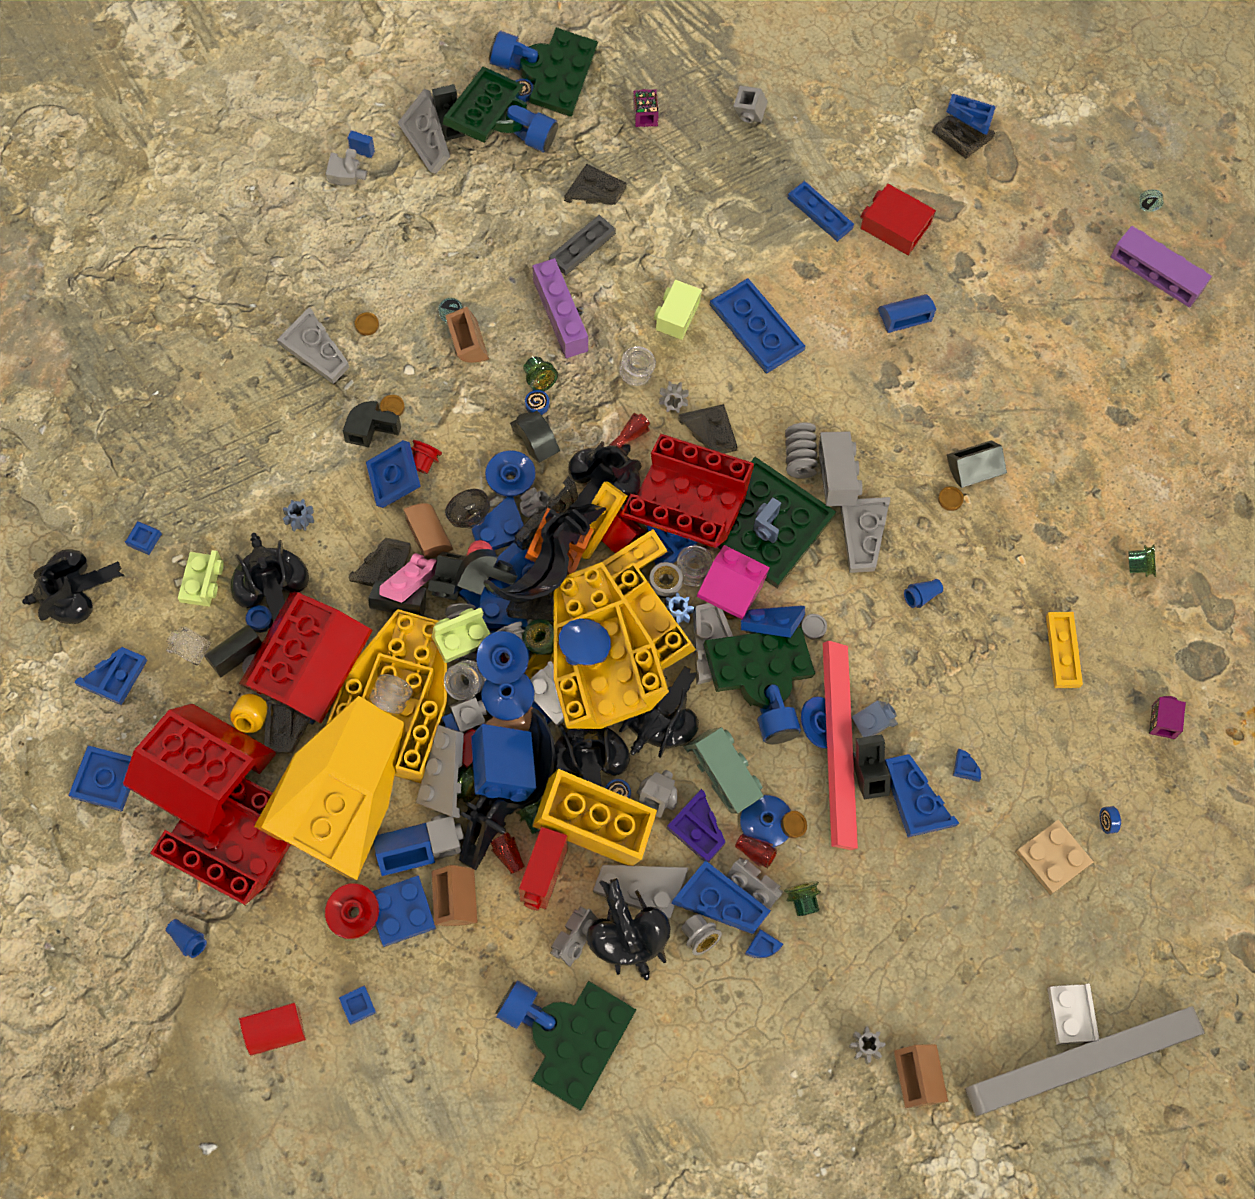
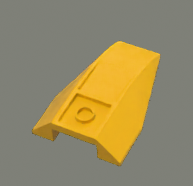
M603 562L567 575L560 587L554 590V683L568 729H602L651 711L669 692L654 642ZM576 619H590L599 623L607 630L611 639V649L606 660L593 665L569 664L559 646V634L563 626Z

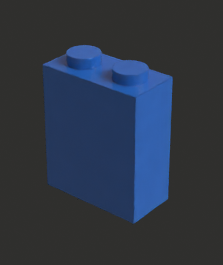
M481 724L471 737L475 794L485 795L488 798L500 797L511 799L514 802L525 801L536 789L531 732Z

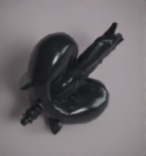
M601 441L596 448L582 449L573 455L568 465L570 478L577 483H589L579 494L577 500L570 505V510L591 504L604 482H610L627 495L623 505L626 504L630 494H638L641 484L638 471L642 466L639 460H631L627 456L631 451L630 444H624L622 447L616 445L604 447L605 443Z
M252 533V538L250 539L252 541L251 545L254 548L252 553L244 559L238 554L235 555L239 564L234 570L231 579V595L234 601L242 608H252L259 605L265 596L272 618L275 621L285 603L282 590L289 593L304 590L309 581L308 569L298 556L283 548L282 540L278 541L277 548H265L262 546L260 536Z
M73 549L61 550L53 555L46 565L35 570L33 576L36 579L33 592L25 596L22 603L31 605L38 601L40 604L38 617L41 621L51 617L64 624H78L88 619L93 612V602L84 591L92 590V588L111 582L115 578L124 577V574L119 572L122 568L118 561L97 571L93 570L83 574L88 567L84 554Z
M684 666L673 686L669 687V692L651 711L625 720L619 732L630 728L637 735L636 741L630 747L632 749L630 751L632 756L639 753L644 744L649 743L660 747L658 757L661 758L665 749L683 746L696 735L699 720L692 710L686 708L687 692L690 689L691 683L696 678V672L690 673L691 669Z
M562 725L558 726L561 737L554 745L556 754L554 772L560 769L577 777L583 774L584 780L603 787L601 783V770L608 775L615 776L626 771L630 762L628 746L608 726L602 729H570L567 732Z
M610 879V884L601 880L599 883L606 894L609 910L607 919H598L589 926L586 938L588 946L597 958L615 965L617 975L620 974L621 966L636 965L640 976L644 980H649L650 971L646 962L657 956L663 963L667 962L664 948L670 938L671 927L666 914L658 907H647L638 890L635 891L642 910L633 919L629 912L628 904L624 902L618 879Z

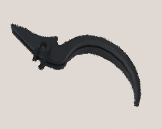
M586 504L557 513L554 509L549 510L545 517L547 523L541 530L543 539L541 551L532 568L516 583L506 588H499L493 582L485 579L483 583L486 589L496 597L505 600L526 602L546 596L560 587L567 576L570 542L576 545L580 535H586L589 532L590 524L606 511V507Z
M536 708L531 709L529 728L532 736L536 780L534 792L525 801L514 802L511 799L500 797L488 798L485 795H481L476 805L466 801L465 805L468 806L467 812L460 811V815L468 819L469 823L459 861L475 871L479 867L480 862H482V859H484L488 847L498 832L501 834L506 833V828H504L506 822H504L505 817L512 814L516 809H524L538 802L544 794L549 777L554 772L556 757L554 739L544 715Z

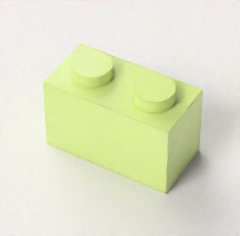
M678 280L674 281L671 288L667 287L663 297L665 302L662 307L658 306L654 315V320H657L656 330L683 340L700 304L702 289Z

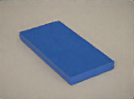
M749 278L710 300L711 308L766 374L805 350L803 342Z

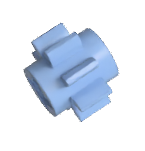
M676 593V597L672 599L666 597L665 603L667 606L665 607L678 625L683 621L689 623L690 616L688 614L693 613L694 607L688 606L689 597L684 599L680 597L679 593Z

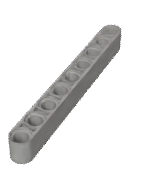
M1192 1006L966 1087L965 1091L975 1116H979L1205 1034V1031Z

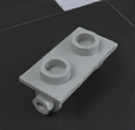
M740 858L733 864L727 877L770 910L775 901L783 894V891L780 889L781 886L767 875L760 881L757 877L761 871L749 862L748 859L743 860Z
M581 906L578 910L575 909L565 925L572 932L569 935L561 931L551 946L552 951L550 954L557 959L561 957L569 967L582 953V948L587 941L589 926L598 920L591 909L588 908L586 910Z

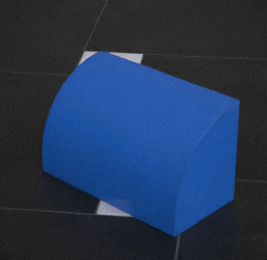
M924 294L879 306L878 311L887 333L932 322L936 307L930 296Z
M426 823L379 834L374 839L375 853L381 876L435 863Z

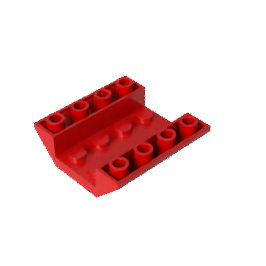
M660 433L651 452L652 465L638 494H630L621 512V517L717 548L726 541L744 503L754 463Z
M299 592L290 593L239 684L260 695L264 694L318 723H322L373 630L331 606Z
M192 703L168 710L134 749L123 785L209 837L226 816L221 805L251 769L260 774L274 758L276 751Z
M244 778L221 805L226 816L209 837L179 820L171 833L164 830L150 854L235 901L247 905L265 888L289 849L290 844L283 840H277L254 827L273 793Z

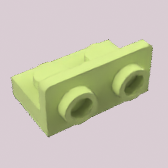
M212 550L211 555L195 552L189 553L178 595L179 602L210 607L212 598H216L218 592L217 577L222 574L224 568V561L221 559L218 551Z
M473 608L467 609L454 619L445 618L435 624L432 638L444 663L478 650L483 639L490 635L482 618L484 613L482 608L476 610Z

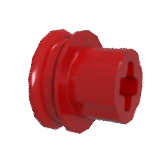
M413 440L414 445L411 447L416 469L418 472L428 474L432 463L439 462L438 456H441L442 452L426 443Z

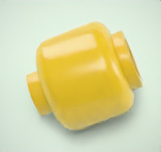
M244 694L238 698L230 713V720L237 730L244 733H255L262 728L268 717L269 706L258 695Z

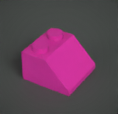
M724 545L713 561L697 597L743 619L762 589L770 567Z

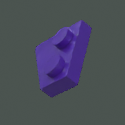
M702 789L667 826V829L703 861L706 860L708 863L726 843L716 823L715 815L709 807L706 794Z

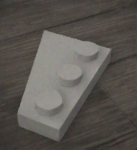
M423 89L398 121V124L429 171L437 174L450 158L431 92L430 90Z
M310 307L277 339L280 346L332 384L349 369L347 360L334 341L328 336L325 328L319 323Z
M891 497L857 499V503L854 506H840L849 573L875 571Z
M710 603L695 606L693 611L696 685L713 681L703 647L705 640L733 636L723 610Z
M438 725L416 803L451 817L460 818V808H456L457 794L461 793V783H458V768L462 766L464 733Z
M602 865L593 893L606 897L599 881L603 880L610 884V879L617 878L626 904L642 910L635 891L638 890L647 907H658L670 920L675 905L671 903L681 891L688 868Z

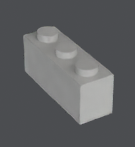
M821 432L818 451L826 506H854L857 503L858 495H862V481L857 479L859 475V461L854 460V456H856V442H852L850 432Z

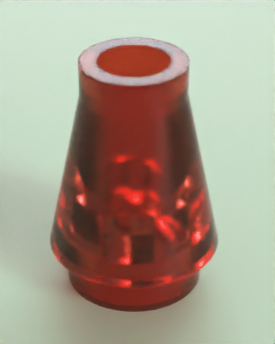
M509 832L491 841L490 844L493 848L491 851L504 864L511 875L525 867L515 837H511Z
M745 834L740 835L735 845V848L744 853L758 867L768 868L777 854V849L773 847L772 843L749 837Z

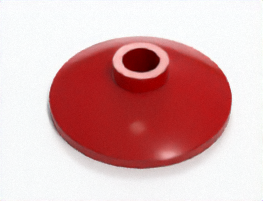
M357 883L346 884L336 889L329 897L325 907V919L328 927L334 934L345 939H357L366 935L372 930L379 916V903L375 894L366 886ZM354 908H358L359 914L353 918L351 912Z

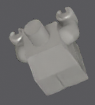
M347 149L345 158H340L338 154L331 152L326 170L328 183L345 186L356 185L357 179L366 180L367 171L359 169V160L355 159L356 150Z
M664 770L662 774L655 772L653 775L648 776L640 783L636 792L640 795L638 802L657 810L656 816L659 818L662 817L665 808L674 811L677 805V788L674 786L675 781L672 780L673 774L668 770Z

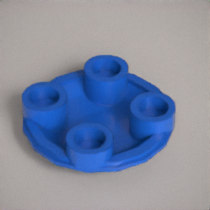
M576 619L563 626L559 634V646L569 664L593 665L606 660L611 649V639L607 630L599 623L590 619Z

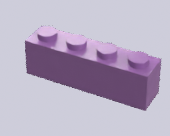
M1133 226L1120 239L1111 255L1112 259L1189 308L1203 292L1212 277L1205 270L1198 268L1183 256L1176 254L1164 244L1157 242Z
M556 259L532 265L533 282L565 358L588 352L587 332Z

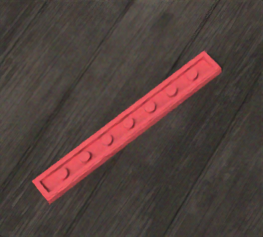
M826 641L823 643L831 846L854 850L858 849L848 646Z

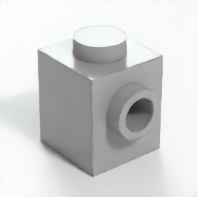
M740 86L733 107L742 121L747 123H753V121L762 122L768 101L762 89Z
M474 696L448 705L460 732L485 723L483 717L487 715L482 700L477 701Z
M438 815L433 817L430 822H426L435 860L461 853L459 840L464 838L460 823L455 824L453 817H447V815Z

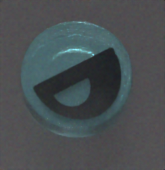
M1158 190L1143 192L1139 197L1140 208L1150 212L1160 209L1164 204L1163 194Z
M455 298L443 300L439 304L440 318L447 322L445 315L462 309L461 302Z

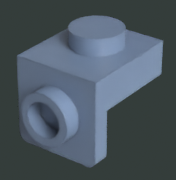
M772 498L768 504L763 503L756 513L758 517L755 519L753 528L761 539L769 540L772 543L777 540L779 530L771 523L779 514L781 502L775 498Z
M878 700L852 716L863 737L874 736L889 726L894 727L898 725L895 719L897 714L891 704Z

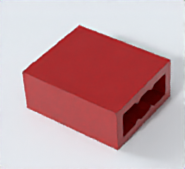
M888 183L883 190L879 189L872 201L873 204L871 206L867 205L860 217L863 219L860 229L909 256L932 224L936 210Z
M541 827L519 887L520 901L524 902L525 907L535 911H539L540 908L547 909L568 850V835Z

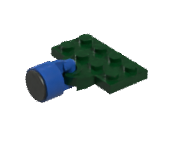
M556 27L550 44L538 43L527 47L518 42V36L503 31L497 32L489 54L490 64L506 70H510V68L520 70L522 78L534 84L529 103L572 117L594 58L598 41Z
M482 66L456 100L443 120L444 125L483 143L488 140L494 130L502 133H515L525 141V145L542 153L549 150L558 130L557 120L540 112L535 114L528 111L527 104L523 100L518 99L522 93L523 84Z
M797 627L791 638L753 633L705 640L703 647L716 692L741 689L746 702L750 706L754 705L760 708L761 715L757 718L763 742L767 744H780L798 737L801 733V727L796 710L793 707H785L783 702L790 696L792 681L812 678L815 675L802 627Z
M519 980L517 982L513 981L495 1012L497 1014L496 1018L516 1030L521 1022L532 1028V1041L536 1049L545 1057L531 1082L578 1111H581L634 1016L636 1009L590 981L586 983L574 1005L566 1002H553L540 1008L533 1003L538 992Z

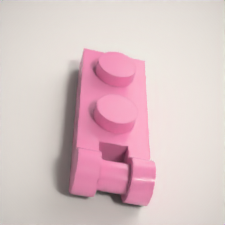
M413 554L410 562L380 585L379 595L401 603L404 602L435 575L437 560L424 559L423 555Z

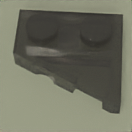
M950 115L934 125L932 133L965 159L991 141L995 135V132L990 129L987 135Z

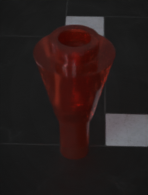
M633 413L620 432V435L609 446L616 445L622 447L626 442H630L649 432V420L642 413L639 415Z

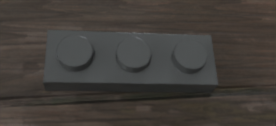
M598 215L549 256V260L555 258L561 273L566 276L616 234V228L601 215Z

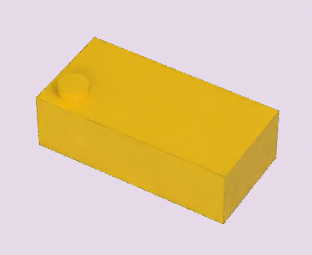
M558 769L548 779L532 827L537 829L544 827L568 835V841L624 865L634 866L642 860L657 810Z

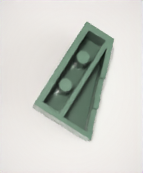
M722 727L709 729L683 747L687 753L691 750L694 752L700 762L697 767L701 772L705 771L713 783L712 788L729 812L739 813L764 796L761 792L762 785L755 775L751 776L747 769L748 762L744 755L740 752L737 753L732 745L734 744V739L729 731L723 730Z

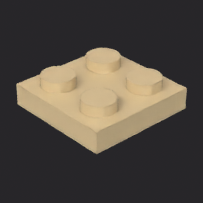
M1059 819L1015 852L1050 895L1093 863V860Z

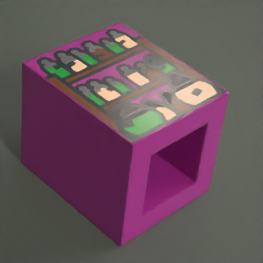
M656 89L634 90L633 111L635 127L658 126L659 110Z
M1173 696L1159 697L1152 705L1149 734L1176 739L1183 732L1186 702L1179 701Z

